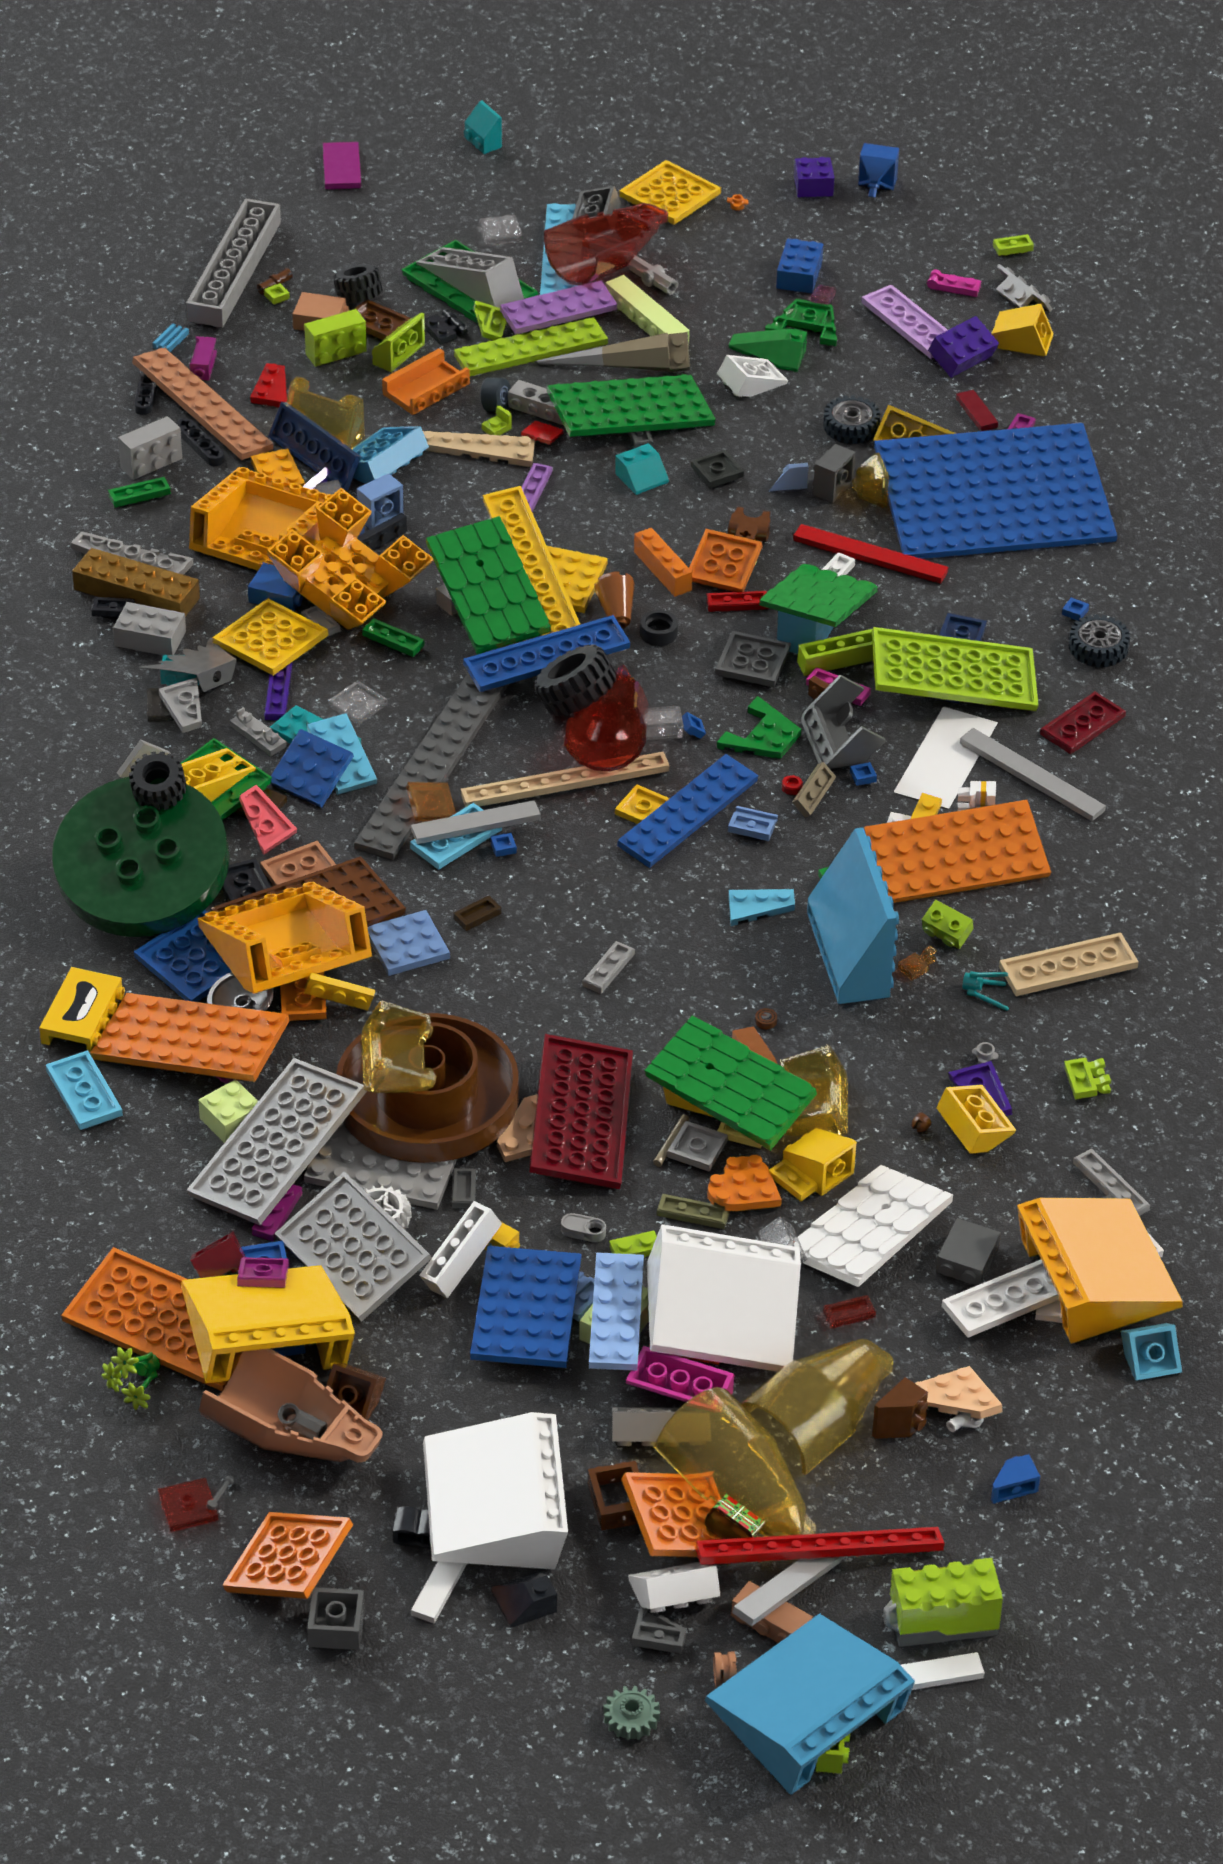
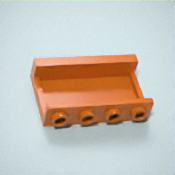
M438 348L383 378L382 394L414 415L469 385L470 369L466 367L459 371L444 361V351Z

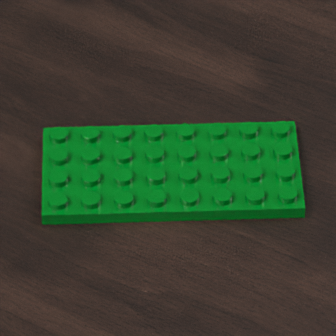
M684 374L680 376L547 385V393L570 437L715 426L716 419L692 375Z

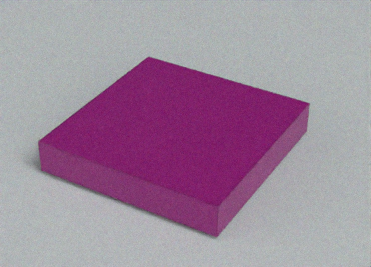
M242 1257L237 1277V1286L285 1288L289 1259Z

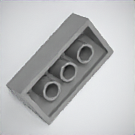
M612 1407V1441H617L618 1446H631L632 1442H642V1446H656V1442H666V1446H681V1442H691V1446H705V1442H711V1412L706 1408Z

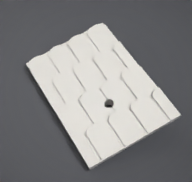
M880 1165L860 1180L858 1186L840 1198L838 1204L811 1223V1227L794 1239L790 1246L799 1247L800 1262L859 1287L950 1205L953 1200V1194L946 1191L943 1192L939 1188Z

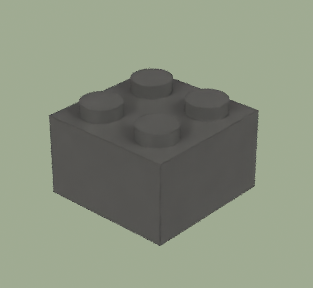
M834 444L819 460H816L813 466V495L833 503L853 483L854 451Z
M314 1587L308 1621L309 1647L360 1649L364 1617V1590Z

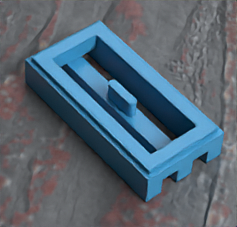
M172 323L152 343L153 348L156 350L166 348L171 352L189 335V329L185 328L183 330L182 326L176 327V324Z

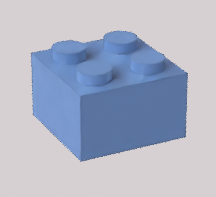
M389 473L357 488V500L372 511L365 523L367 528L371 530L392 517L403 513V485Z

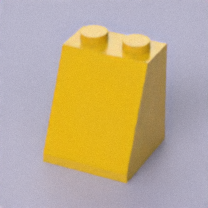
M1042 304L999 312L994 329L991 332L999 342L998 349L1038 356L1047 355L1053 337V331Z
M815 1128L811 1132L805 1133L798 1141L788 1145L783 1150V1160H788L818 1184L817 1191L815 1192L821 1196L854 1174L856 1141Z

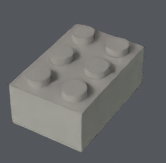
M168 416L118 437L120 468L133 480L182 459L181 430Z
M127 602L113 627L114 644L117 647L158 655H174L186 633L185 613Z

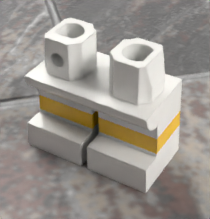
M970 781V787H958V801L970 802L958 803V811L995 805L996 781Z

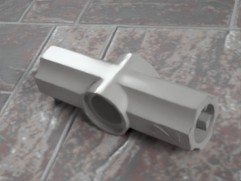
M638 256L632 258V261L629 263V270L640 276L646 286L651 287L654 285L669 295L674 294L678 288V281L668 276L661 265L652 266Z

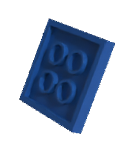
M300 729L272 773L270 784L322 808L354 755L351 751Z

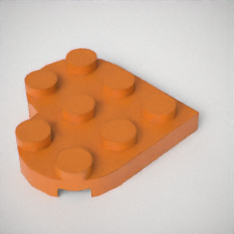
M759 1155L729 1157L724 1167V1173L712 1175L707 1189V1196L711 1204L717 1203L724 1206L726 1211L781 1206L782 1199L773 1177Z

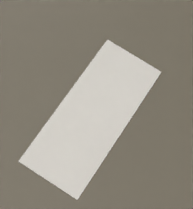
M943 707L894 792L918 800L922 793L941 798V807L949 809L958 794V787H962L979 757V754L960 744V738L972 728L990 737L997 722Z

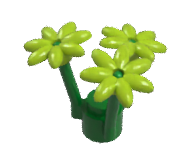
M119 1347L117 1349L118 1356L111 1357V1360L117 1363L116 1367L114 1368L112 1362L108 1366L105 1363L103 1364L105 1373L102 1374V1377L108 1379L107 1388H113L115 1392H119L118 1386L123 1385L120 1379L122 1376L126 1379L129 1372L137 1373L140 1376H147V1379L138 1388H135L130 1382L128 1389L122 1388L121 1391L127 1396L124 1402L130 1403L133 1401V1408L135 1410L139 1408V1405L143 1408H148V1404L145 1401L151 1397L144 1394V1390L153 1379L158 1377L156 1371L160 1368L159 1359L152 1352L143 1356L131 1357L132 1348H128L124 1353L123 1349Z

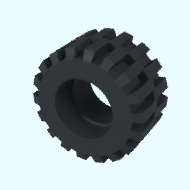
M358 264L349 266L338 271L333 276L337 297L346 298V303L364 302L378 296L383 291L379 269L376 265Z
M155 751L151 752V755H142V759L138 758L135 761L136 765H132L130 768L131 772H129V781L136 802L138 801L140 806H153L158 811H160V808L167 810L169 806L172 805L174 807L177 805V800L181 801L183 799L182 794L186 793V780L182 764H180L179 760L174 758L172 754L165 755V752L161 751L159 754H156ZM156 778L167 779L160 784H149L150 781Z

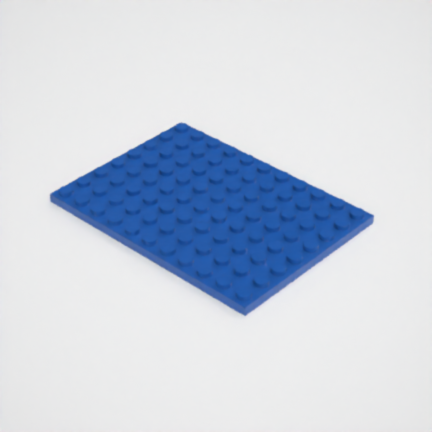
M1083 423L874 441V448L902 553L905 555L925 559L1117 541V532Z

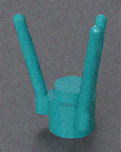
M970 971V973H965L962 988L967 990V995L975 996L1005 1011L1009 1010L1007 1006L976 992L977 990L981 991L983 984L1006 986V982L983 979V977L1008 976L1007 972Z

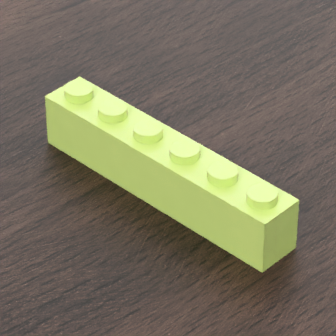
M622 275L605 283L606 288L617 303V308L650 336L687 332L689 343V329L626 276Z

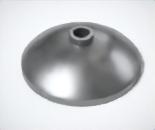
M231 972L221 977L211 987L207 1003L266 1011L272 1002L274 990L270 988L252 993L244 989Z

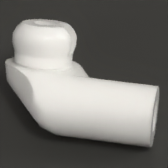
M961 1412L947 1421L946 1426L951 1432H955L961 1427L977 1428L982 1424L984 1418H971L970 1413Z

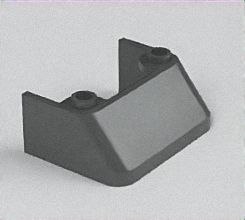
M839 675L806 708L801 717L802 725L818 764L824 762L829 769L863 764L886 742L884 737L863 726L849 738L844 725L853 716L851 703L864 690V687L842 675Z

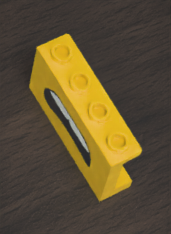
M71 967L39 1027L41 1044L50 1045L53 1037L86 1044L87 1050L90 1053L93 1047L97 1046V1041L101 1038L102 1032L106 1029L105 1027L109 1023L111 1016L115 1013L119 1000H122L124 997L125 988L122 987V978Z

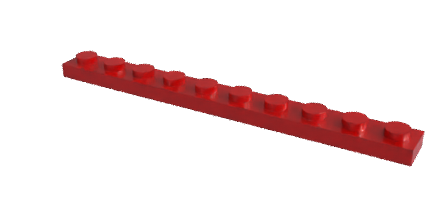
M938 1527L700 1540L696 1541L695 1550L700 1565L943 1551L945 1543Z

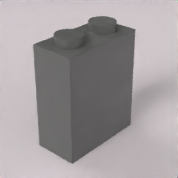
M957 1218L937 1256L936 1272L969 1284H982L999 1249L1001 1232Z

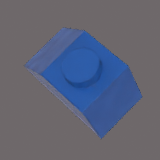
M1029 1454L1006 1460L993 1483L991 1495L993 1504L1039 1491L1040 1474Z

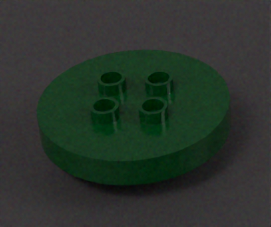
M125 777L97 787L82 797L69 810L60 823L55 835L52 863L57 883L65 902L84 922L96 929L114 935L127 937L152 936L174 930L188 923L212 903L221 890L227 876L230 859L229 846L225 828L218 811L210 800L194 787L186 784V793L182 794L183 799L181 801L177 800V805L174 807L171 805L167 810L160 808V811H158L153 806H140L139 802H136L132 793L130 779ZM156 778L150 781L149 784H160L167 779Z

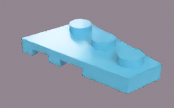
M794 889L729 890L731 926L738 925V921L746 919L749 922L757 920L758 916L766 914L774 916L794 911Z

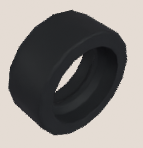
M651 610L641 617L640 636L646 643L655 646L673 643L678 636V619L669 611ZM653 625H664L666 627H669V629L657 631L650 629L649 627Z

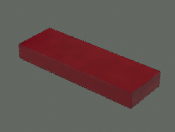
M974 389L956 394V400L980 432L998 428V421Z

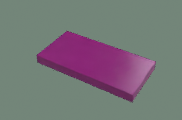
M323 143L325 189L361 188L359 143Z

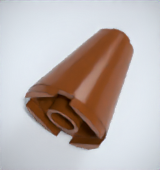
M610 572L598 578V583L594 584L595 593L606 616L614 615L621 628L624 629L631 622L634 581L633 577L625 573V576L620 575V572Z

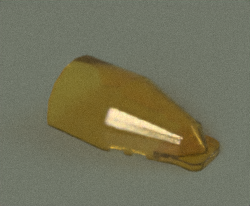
M858 1339L792 1361L783 1366L736 1406L732 1423L737 1425L757 1407L771 1414L785 1427L794 1439L801 1455L802 1473L806 1475L854 1434L869 1401L874 1397L882 1380L892 1372L893 1357L867 1339Z
M715 1387L699 1393L679 1408L665 1424L656 1440L654 1448L701 1497L706 1500L711 1498L719 1502L728 1494L765 1521L759 1533L766 1537L815 1534L816 1525L806 1515V1505L774 1437L726 1389Z

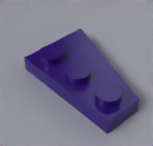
M992 1061L948 1072L949 1079L957 1087L983 1085L1005 1116L1012 1115L1011 1105Z

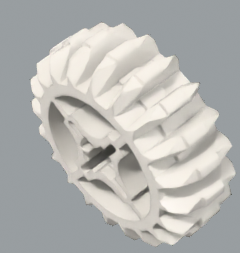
M383 1185L380 1188L372 1186L370 1190L363 1189L404 1230L408 1228L411 1218V1205L407 1201L406 1195H401L400 1189L394 1191L392 1186L386 1189Z

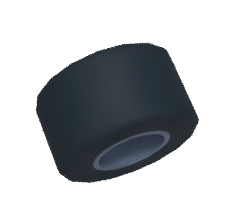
M490 377L483 381L480 399L485 411L496 412V407L498 406L503 407L505 410L508 409V391L511 387L506 378Z

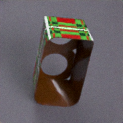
M728 1494L710 1509L704 1520L705 1526L722 1539L756 1537L765 1522Z

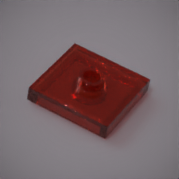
M206 1477L158 1489V1496L170 1532L218 1520L217 1510H209L206 1506L209 1500H213Z

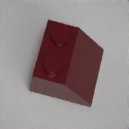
M232 1231L192 1254L190 1261L200 1278L222 1276L228 1271L232 1273L237 1272L240 1267L241 1258L246 1256Z

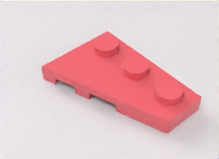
M257 785L240 795L239 801L263 855L296 834L297 828Z

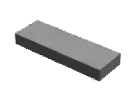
M615 941L582 980V986L602 994L635 955V949Z

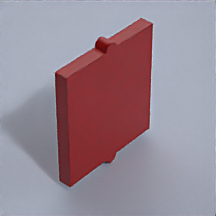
M535 420L521 432V435L550 445L564 433V430Z

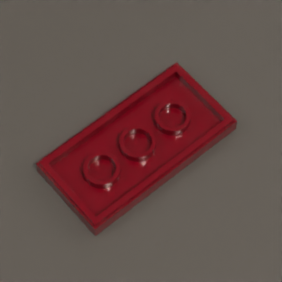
M1093 692L1042 727L1040 735L1069 754H1072L1126 716V711L1097 692Z

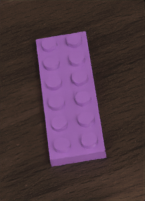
M602 280L500 305V311L515 335L617 310V303Z

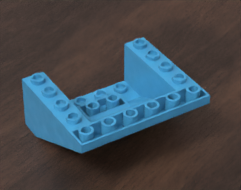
M864 828L854 829L808 897L807 915L838 1004L890 997V989L894 987L892 972H895L893 957L896 956L894 942L898 940L896 925L899 924V915L897 911L893 910L892 896H888L887 882L882 880L881 866H877L876 852L871 850L870 836H866Z
M819 1613L708 1694L705 1702L787 1792L792 1795L810 1781L820 1755L875 1714L886 1724L901 1713L906 1706L915 1680L897 1661Z

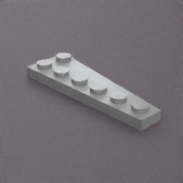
M81 532L71 542V549L87 554L91 548H95L182 575L193 566V558L174 553L165 555L153 548L148 551L141 549L140 545L127 546L123 545L122 541Z

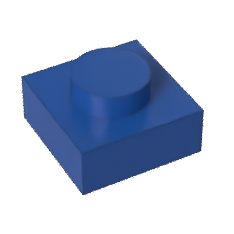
M1070 598L1062 609V615L1079 621L1088 612L1089 604Z
M688 712L681 717L684 724L683 728L689 735H694L701 739L706 734L701 719Z
M870 762L850 766V774L857 786L877 782V775Z
M512 833L491 836V845L496 857L517 853Z

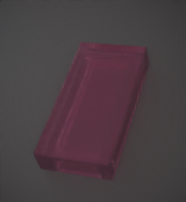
M818 285L811 295L810 302L829 305L836 295V288Z

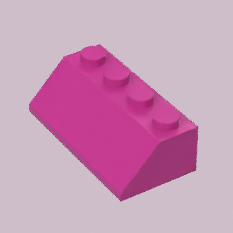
M643 1346L638 1355L637 1371H630L626 1383L718 1412L725 1410L733 1394L734 1374L676 1355L650 1351V1347Z

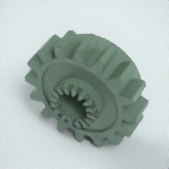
M624 1686L622 1693L614 1690L613 1697H607V1704L604 1705L603 1709L604 1723L608 1724V1730L614 1731L617 1737L621 1736L627 1740L636 1738L639 1740L640 1737L649 1736L650 1730H656L657 1721H660L659 1702H655V1695L647 1696V1689L638 1692L637 1686H634L632 1691H628V1688Z

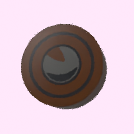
M769 1008L760 1009L755 1014V1024L761 1029H772L777 1025V1013Z

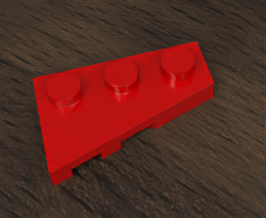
M266 363L250 396L251 403L279 407L281 402H287L285 366Z

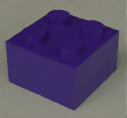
M803 157L795 159L794 180L797 197L833 196L834 173L831 157Z

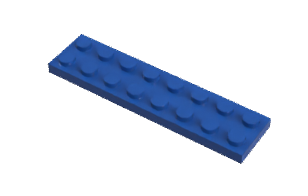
M614 615L465 658L463 665L479 692H483L537 676L550 662L577 647L593 644L601 647L605 654L608 655L629 649L630 641Z
M725 754L618 839L617 846L647 867H652L756 783L758 775Z

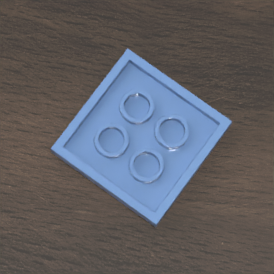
M426 910L368 927L370 943L388 976L450 959V952Z

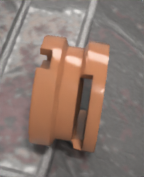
M734 1651L724 1655L721 1652H714L715 1688H718L737 1674Z

